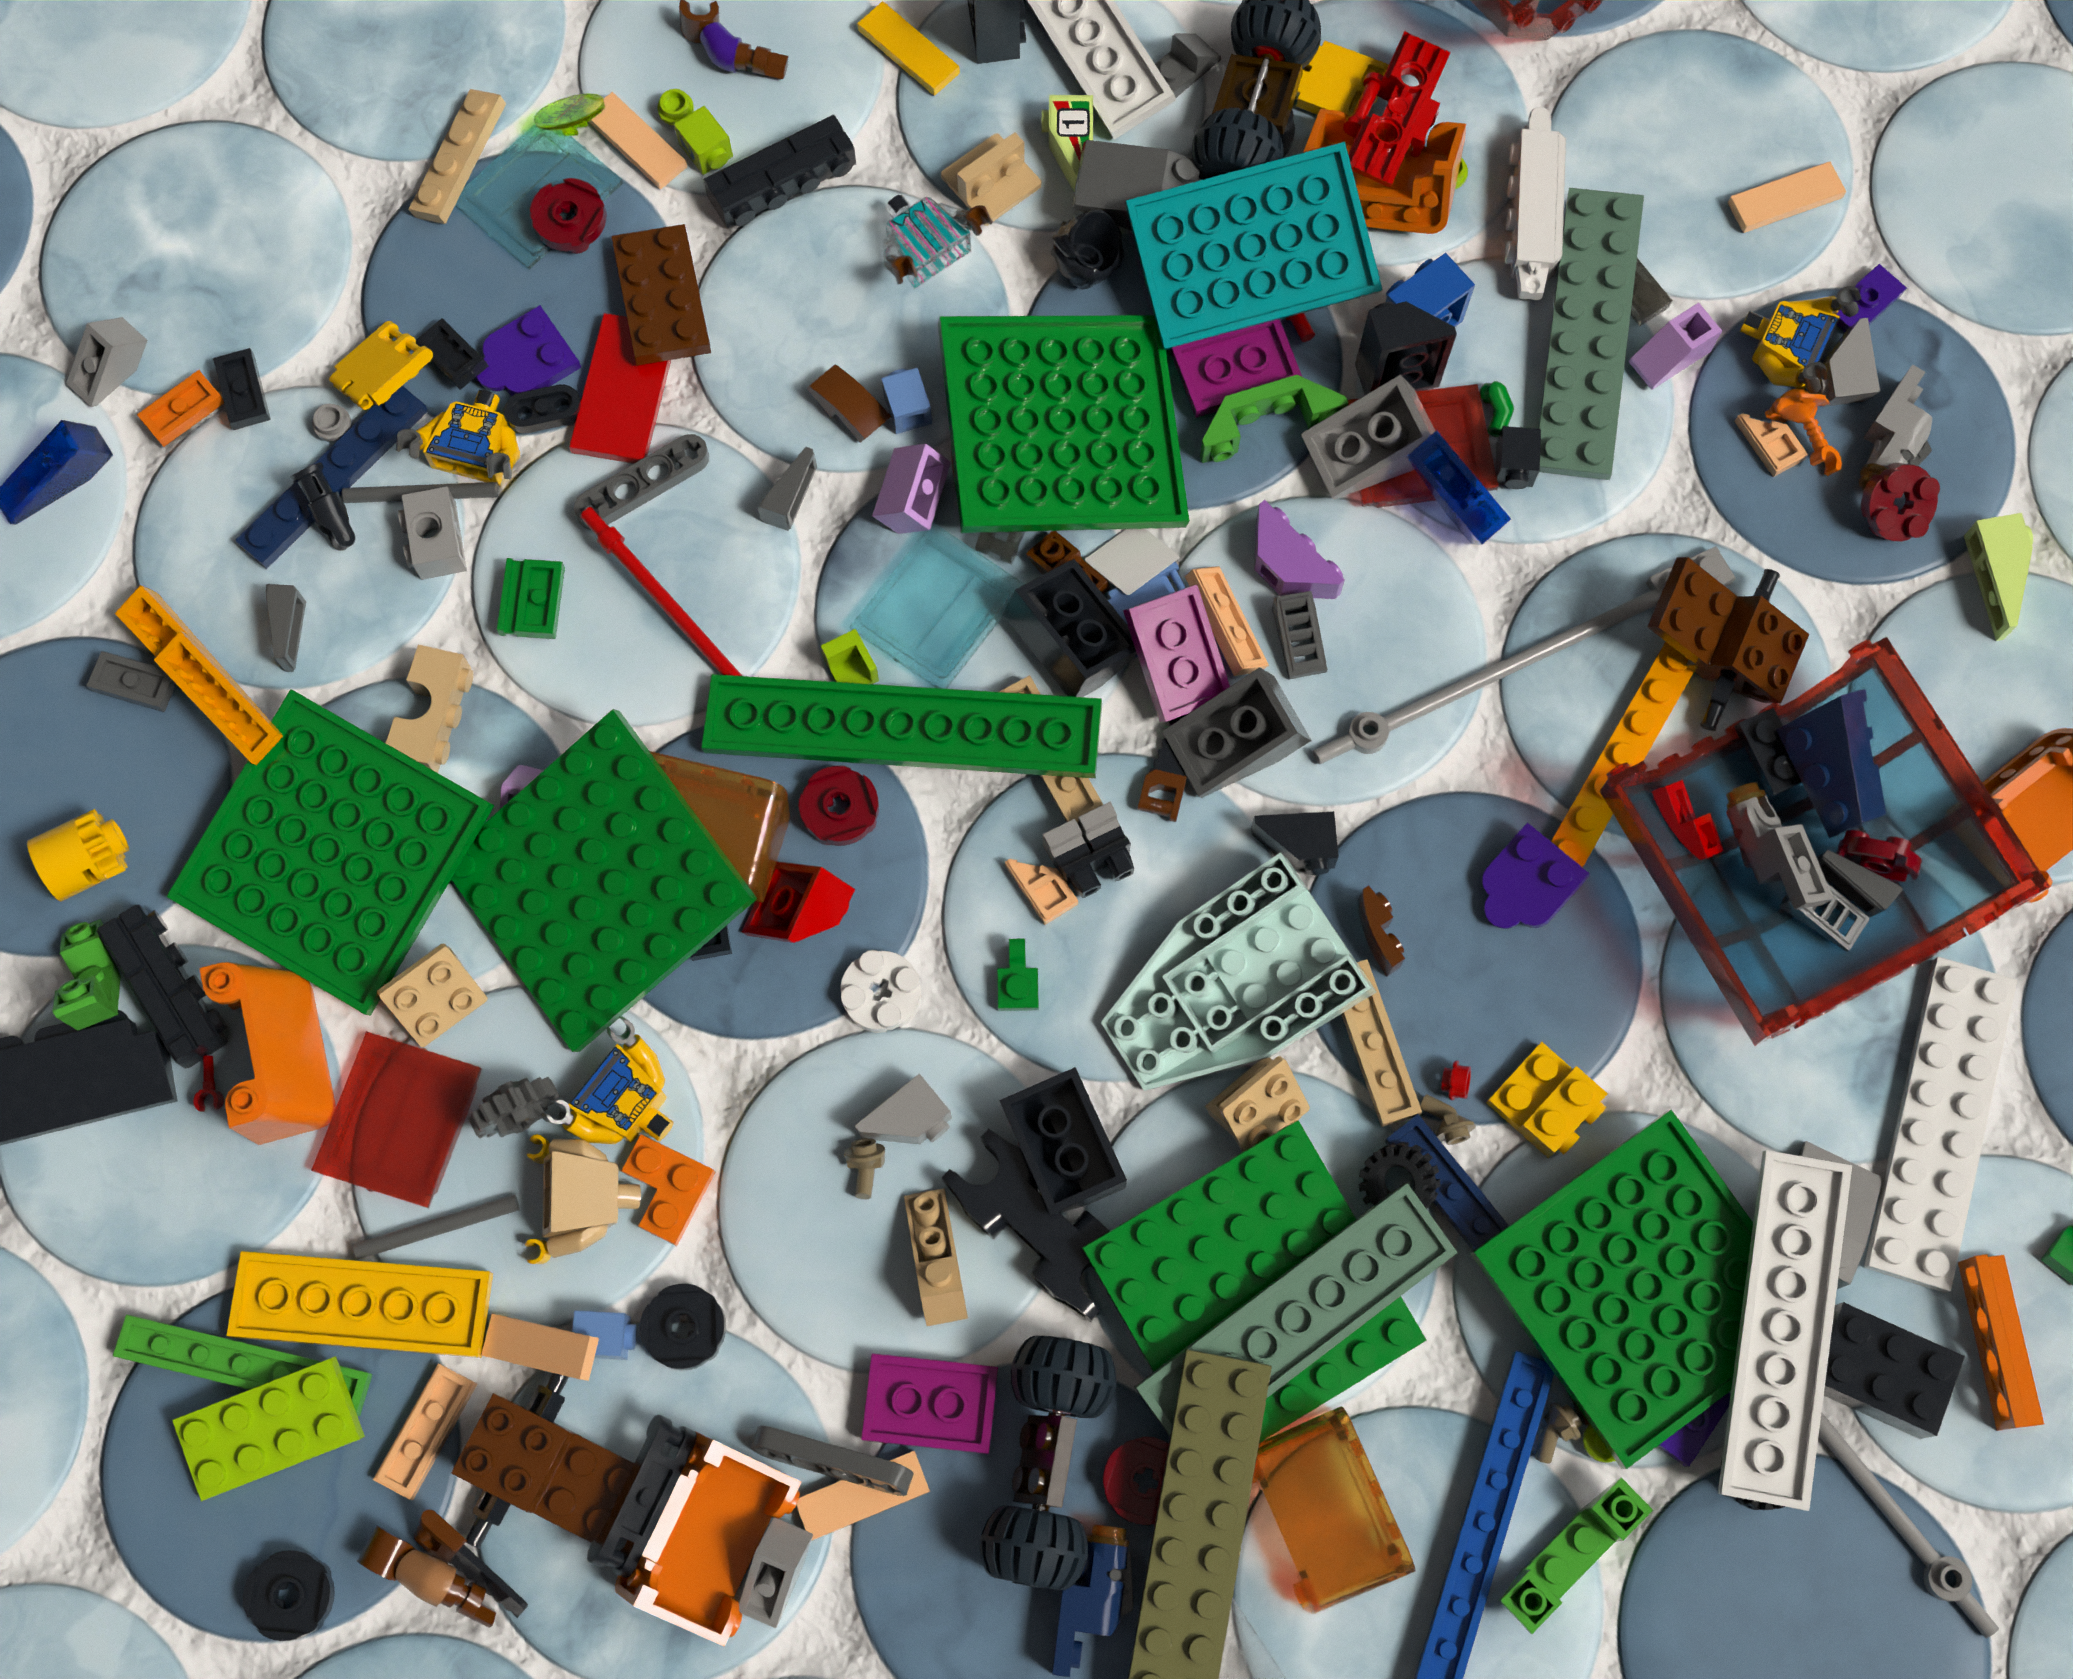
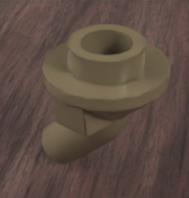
M1428 1094L1423 1098L1420 1105L1421 1109L1442 1119L1435 1134L1439 1140H1445L1447 1145H1454L1470 1138L1469 1132L1476 1127L1473 1121L1458 1115L1456 1109Z
M862 1138L851 1143V1147L845 1150L844 1157L848 1168L858 1169L855 1197L866 1200L872 1196L875 1168H881L885 1163V1147L876 1143L875 1139Z
M1556 1402L1552 1403L1550 1411L1543 1417L1547 1425L1544 1427L1535 1455L1536 1460L1550 1464L1559 1437L1565 1442L1570 1439L1578 1440L1581 1438L1578 1428L1582 1426V1422L1574 1410L1567 1404L1561 1407Z

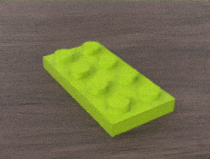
M336 1356L172 1420L201 1501L365 1437Z

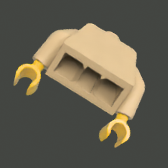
M538 1134L530 1137L529 1140L533 1144H543L542 1150L539 1153H528L526 1155L535 1163L544 1164L542 1237L549 1239L548 1242L541 1239H529L526 1241V1247L539 1245L541 1249L540 1256L534 1260H527L528 1263L544 1264L550 1260L551 1256L556 1258L581 1252L605 1237L607 1229L618 1221V1209L639 1208L641 1201L640 1185L618 1184V1164L608 1162L606 1154L585 1140L553 1139L549 1142Z

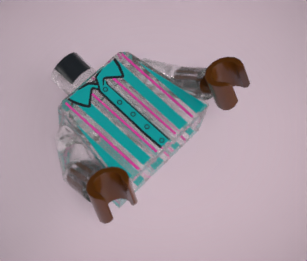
M896 195L890 199L885 207L892 219L886 223L887 236L882 242L884 267L895 276L897 284H902V278L907 276L913 288H917L971 252L969 230H972L974 235L979 236L982 233L981 225L986 223L991 225L993 223L986 207L978 205L969 211L962 210L944 203L937 204L930 197H924L911 206L903 195Z

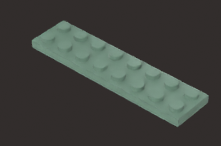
M1569 188L1563 226L1562 258L1559 261L1539 421V429H1541L1540 472L1603 480H1610L1612 476L1644 195Z
M1403 1183L1134 1387L1169 1437L1185 1349L1271 1365L1268 1398L1458 1252L1408 1183Z

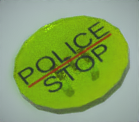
M590 93L565 97L540 109L534 116V122L536 127L541 130H562L564 136H577V128L587 127V121L593 119L604 110L605 101L602 96Z

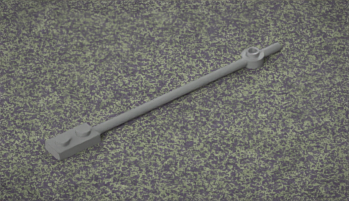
M1716 546L1690 558L1725 587L1732 584L1735 580L1734 574ZM1672 567L1649 577L1646 584L1650 592L1385 717L1374 712H1363L1357 715L1352 720L1347 735L1313 750L1317 763L1322 764L1352 749L1364 754L1376 753L1384 747L1390 731L1656 606ZM1367 725L1374 727L1376 734H1366L1363 731V727Z
M1821 1412L1819 1436L1925 1564L1923 1581L1927 1591L1938 1600L1955 1601L1985 1638L1995 1634L1999 1627L1970 1593L1972 1575L1967 1565L1955 1557H1940ZM1949 1570L1956 1576V1583L1953 1587H1950L1945 1581V1574Z

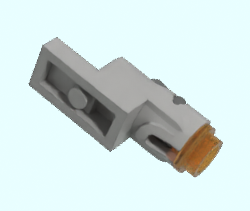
M1913 364L1863 437L1874 444L1867 463L1860 471L1859 485L1863 491L1868 481L1875 474L1880 475L1884 470L1888 469L1886 466L1893 463H1907L1919 466L1932 451L1927 441L1931 431L1932 416L1914 405L1923 391V388L1918 386V383L1924 376L1925 371Z
M1757 783L1742 785L1726 794L1729 802L1726 804V814L1731 823L1734 836L1737 838L1744 866L1752 868L1759 884L1782 880L1794 910L1820 906L1834 899L1802 824L1782 827L1780 819L1774 808L1770 805L1765 791L1759 790Z

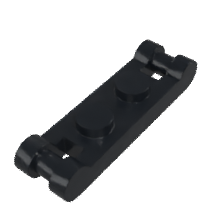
M656 1415L650 1421L646 1432L647 1438L599 1537L591 1543L587 1553L588 1562L599 1567L608 1565L612 1567L613 1573L624 1578L631 1576L636 1569L697 1438L695 1431L685 1426L680 1428L672 1426V1421L662 1415ZM666 1442L671 1444V1450L667 1457L660 1455ZM620 1537L627 1539L624 1548L621 1550L615 1549Z

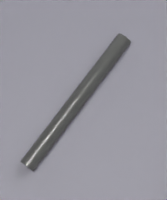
M497 482L343 488L342 497L344 503L402 501V495L448 486L454 499L498 497L499 491Z
M514 1194L354 1243L352 1245L355 1258L359 1260L519 1211V1203Z

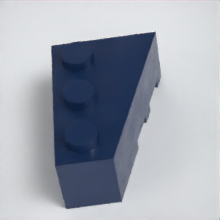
M1865 689L1841 695L1776 729L1829 839L1844 834L1847 830L1857 829L1886 815L1878 764L1873 762L1870 740L1874 739L1872 726L1867 727L1863 703L1867 701Z

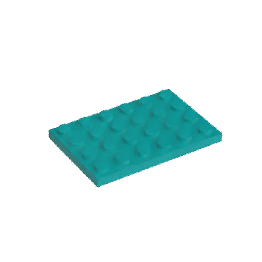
M1345 142L1125 201L1164 350L1376 294L1383 290Z

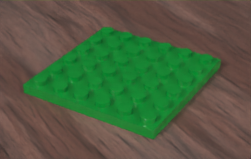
M1154 315L940 316L938 333L961 533L1187 527L1190 520L1166 350L1163 349Z
M290 689L271 721L283 737L257 765L252 764L249 760L247 761L166 897L361 1013L371 1016L380 1001L377 991L395 976L495 805Z
M615 709L608 712L483 824L451 879L572 1052L582 1051L604 1032L607 1027L618 1020L619 1016L625 1014L757 900L752 890L622 713Z
M1672 1109L1660 1115L1470 1253L1621 1469H1628L1731 1391L1753 1221Z
M1296 1120L1081 1248L1150 1369L1154 1372L1356 1218L1299 1120ZM1401 1296L1266 1399L1259 1443L1427 1341Z

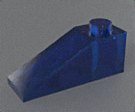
M61 420L0 486V509L10 524L16 525L88 482L110 460L113 453L96 426Z
M1437 430L1406 456L1446 515L1471 544L1483 545L1511 520L1509 515Z

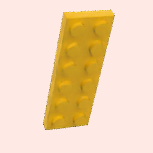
M241 1251L226 1336L482 1358L481 1354L484 1344L493 1273L490 1271Z

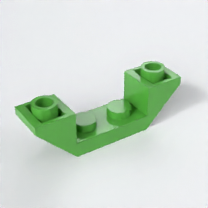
M1299 375L1225 396L1202 440L1200 459L1202 463L1212 460L1214 462H1222L1238 453L1241 435L1236 425L1237 423L1247 425L1255 422L1260 416L1273 412L1275 414H1283L1299 405L1306 425L1310 429L1347 407L1348 400L1346 396Z
M101 919L89 924L87 922L77 923L68 928L61 936L60 954L74 979L66 982L55 991L52 1011L57 1019L76 1030H81L118 1015L121 976L115 961L96 931L98 927L103 925Z
M1622 1477L1617 1479L1583 1507L1520 1571L1499 1601L1530 1634H1533L1562 1604L1560 1598L1615 1542L1624 1541L1653 1509Z

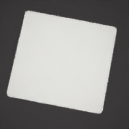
M1125 529L1088 556L1085 561L1123 593L1130 595L1180 557L1146 529Z

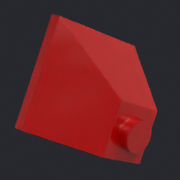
M775 861L744 925L742 933L747 936L789 943L798 942L838 926L842 917L849 909V902L855 888L823 867Z

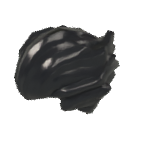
M1100 209L1090 210L1078 216L1074 215L1072 220L1068 222L1063 221L1057 235L1052 237L1054 244L1051 255L1055 258L1061 274L1067 278L1069 283L1082 290L1089 289L1107 280L1112 270H1117L1120 267L1124 258L1121 230L1114 219Z

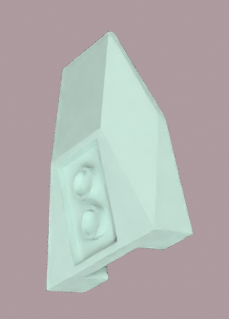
M1280 852L1181 919L1107 1013L1101 1024L1143 1090L1148 1091L1270 1058L1376 993V990L1289 860Z

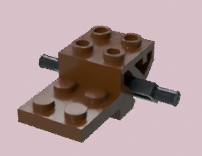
M1676 557L1647 628L1687 657L1686 666L1700 677L1711 682L1718 680L1700 726L1709 731H1716L1718 722L1732 692L1762 703L1781 704L1810 634L1769 602L1780 574L1775 570L1765 569L1753 596H1737L1689 557Z
M552 1373L546 1387L538 1385L526 1408L497 1394H492L451 1474L483 1490L472 1511L477 1518L466 1537V1543L480 1549L492 1524L496 1526L501 1524L511 1504L525 1512L534 1513L591 1543L599 1537L634 1463L554 1422L565 1401V1397L560 1394L569 1378L568 1376Z

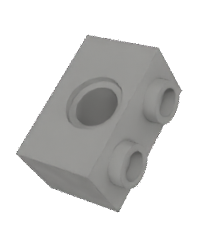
M448 486L402 495L404 509L398 510V517L402 532L408 533L409 544L403 547L408 567H414L421 580L467 571L456 501ZM438 530L435 536L423 538L428 531Z

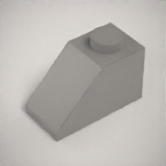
M123 317L87 323L66 384L89 406H97L137 371L148 340Z
M1861 318L1849 327L1823 361L1828 379H1819L1821 389L1816 392V394L1826 395L1830 404L1823 407L1865 402L1880 392L1868 318Z
M918 1074L858 1122L855 1128L861 1138L921 1144L927 1138L930 1142H934L950 1128L947 1122L952 1119L948 1107L924 1078Z
M773 1518L755 1551L739 1602V1612L777 1628L804 1565L813 1537L812 1533L778 1518Z

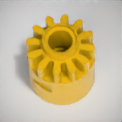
M96 809L73 818L27 841L28 852L36 871L50 893L60 902L126 871V868H128L124 860V853L129 851V845L123 832L113 819L105 822L101 813L98 814Z

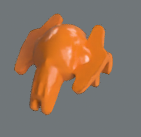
M1799 388L1788 390L1780 398L1776 399L1769 410L1765 411L1766 417L1781 423L1787 421L1803 423V428L1807 431L1806 434L1810 437L1809 440L1810 443L1812 442L1814 450L1810 455V464L1815 466L1824 461V474L1826 476L1839 471L1842 466L1841 457L1834 447L1828 445L1827 440L1824 439V433L1821 432V426H1818V420L1814 418L1818 406L1830 404L1826 395L1809 394L1806 390Z

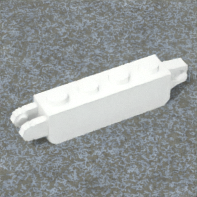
M1541 106L1530 111L1528 124H1526L1525 129L1521 130L1518 142L1511 144L1509 166H1515L1514 175H1510L1507 197L1513 198V208H1509L1507 213L1506 230L1512 231V241H1507L1505 263L1511 264L1510 278L1517 281L1519 298L1541 300L1546 281L1555 276L1557 265L1562 258L1566 138L1559 131H1551V112L1548 111L1549 109Z

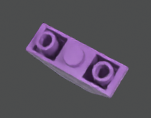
M1266 500L1259 504L1256 517L1254 570L1280 596L1311 591L1313 598L1336 599L1341 594L1345 581L1340 568L1333 561H1326L1316 551L1313 541L1306 534H1299L1290 525L1287 515L1280 508H1273Z

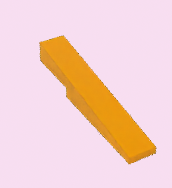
M140 585L115 612L116 616L156 657L154 661L252 764L257 765L283 737L281 732L157 592Z

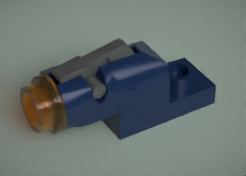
M1093 1525L1092 1534L1087 1535L1088 1557L1082 1574L1078 1578L1082 1579L1081 1586L1073 1585L1067 1590H1062L1052 1675L1070 1677L1071 1668H1080L1083 1642L1074 1640L1075 1632L1111 1636L1120 1623V1617L1133 1610L1131 1553L1128 1551L1130 1541L1126 1540L1127 1529Z

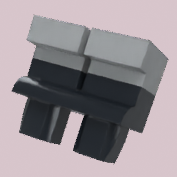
M1111 801L1079 816L1078 824L1073 819L1043 834V847L1067 885L1071 883L1081 898H1086L1101 889V884L1095 871L1105 866L1109 869L1115 882L1121 881L1134 873V866L1130 856L1131 843L1128 837L1124 835Z

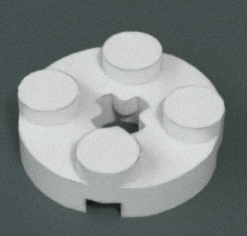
M870 950L863 953L860 958L850 964L841 981V1001L848 1016L857 1026L870 1032L883 1033L899 1026L902 1027L913 1019L920 1007L922 993L917 971L907 959L890 951ZM886 982L888 983V990L892 992L891 997H882L879 1002L873 999L874 992L871 990L872 986Z

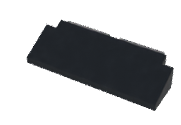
M118 1010V1015L81 1030H76L66 1023L41 1028L35 1034V1042L24 1044L23 1040L17 1036L0 1038V1146L178 1102L170 1053L160 1036L155 1031L138 1034L136 1023L130 1020L127 1014L121 1010Z

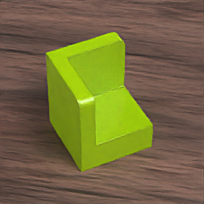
M856 628L821 645L823 659L835 682L874 684L879 681L877 667Z

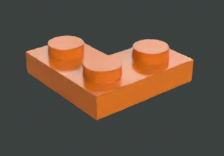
M640 1134L621 1170L624 1174L657 1190L638 1227L675 1246H678L716 1173L714 1169Z

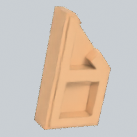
M1744 413L1738 415L1734 422L1773 477L1807 458L1808 453L1787 424L1776 421L1768 423L1749 418L1750 415Z
M1014 859L1005 861L1006 868L1044 925L1078 905V899L1057 868L1020 863Z

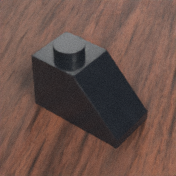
M1334 811L1254 816L1251 826L1252 836L1275 855L1281 852L1289 860L1295 871L1305 870V874L1321 875L1328 873L1329 869L1335 868L1339 855Z

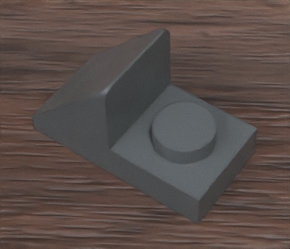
M1175 33L1172 36L1171 51L1155 65L1173 91L1175 98H1177L1221 61V56L1197 34Z

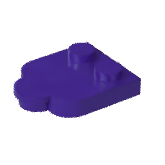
M539 305L493 332L485 339L483 353L485 355L484 360L489 367L481 372L477 378L486 389L492 391L506 389L513 396L517 393L552 386L579 370L581 365L548 315Z
M1527 822L1486 868L1483 874V887L1489 895L1484 907L1486 917L1491 924L1502 929L1515 927L1519 923L1530 928L1543 927L1553 919L1590 877V873Z

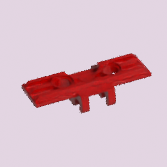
M1404 31L1385 75L1370 72L1365 76L1363 81L1364 90L1352 116L1347 117L1343 124L1344 131L1355 138L1348 153L1352 171L1384 186L1391 187L1410 144L1413 146L1410 153L1411 156L1416 158L1420 156L1425 146L1426 134L1429 128L1434 125L1439 114L1440 103L1431 99V96L1451 52ZM1406 74L1412 75L1418 80L1419 85L1414 87L1408 86L1403 82L1401 76ZM1376 96L1387 101L1382 116L1374 113L1372 117L1368 116Z

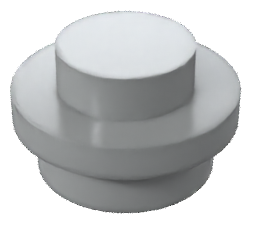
M324 404L315 411L312 427L319 438L325 441H337L351 428V418L343 407L335 404Z

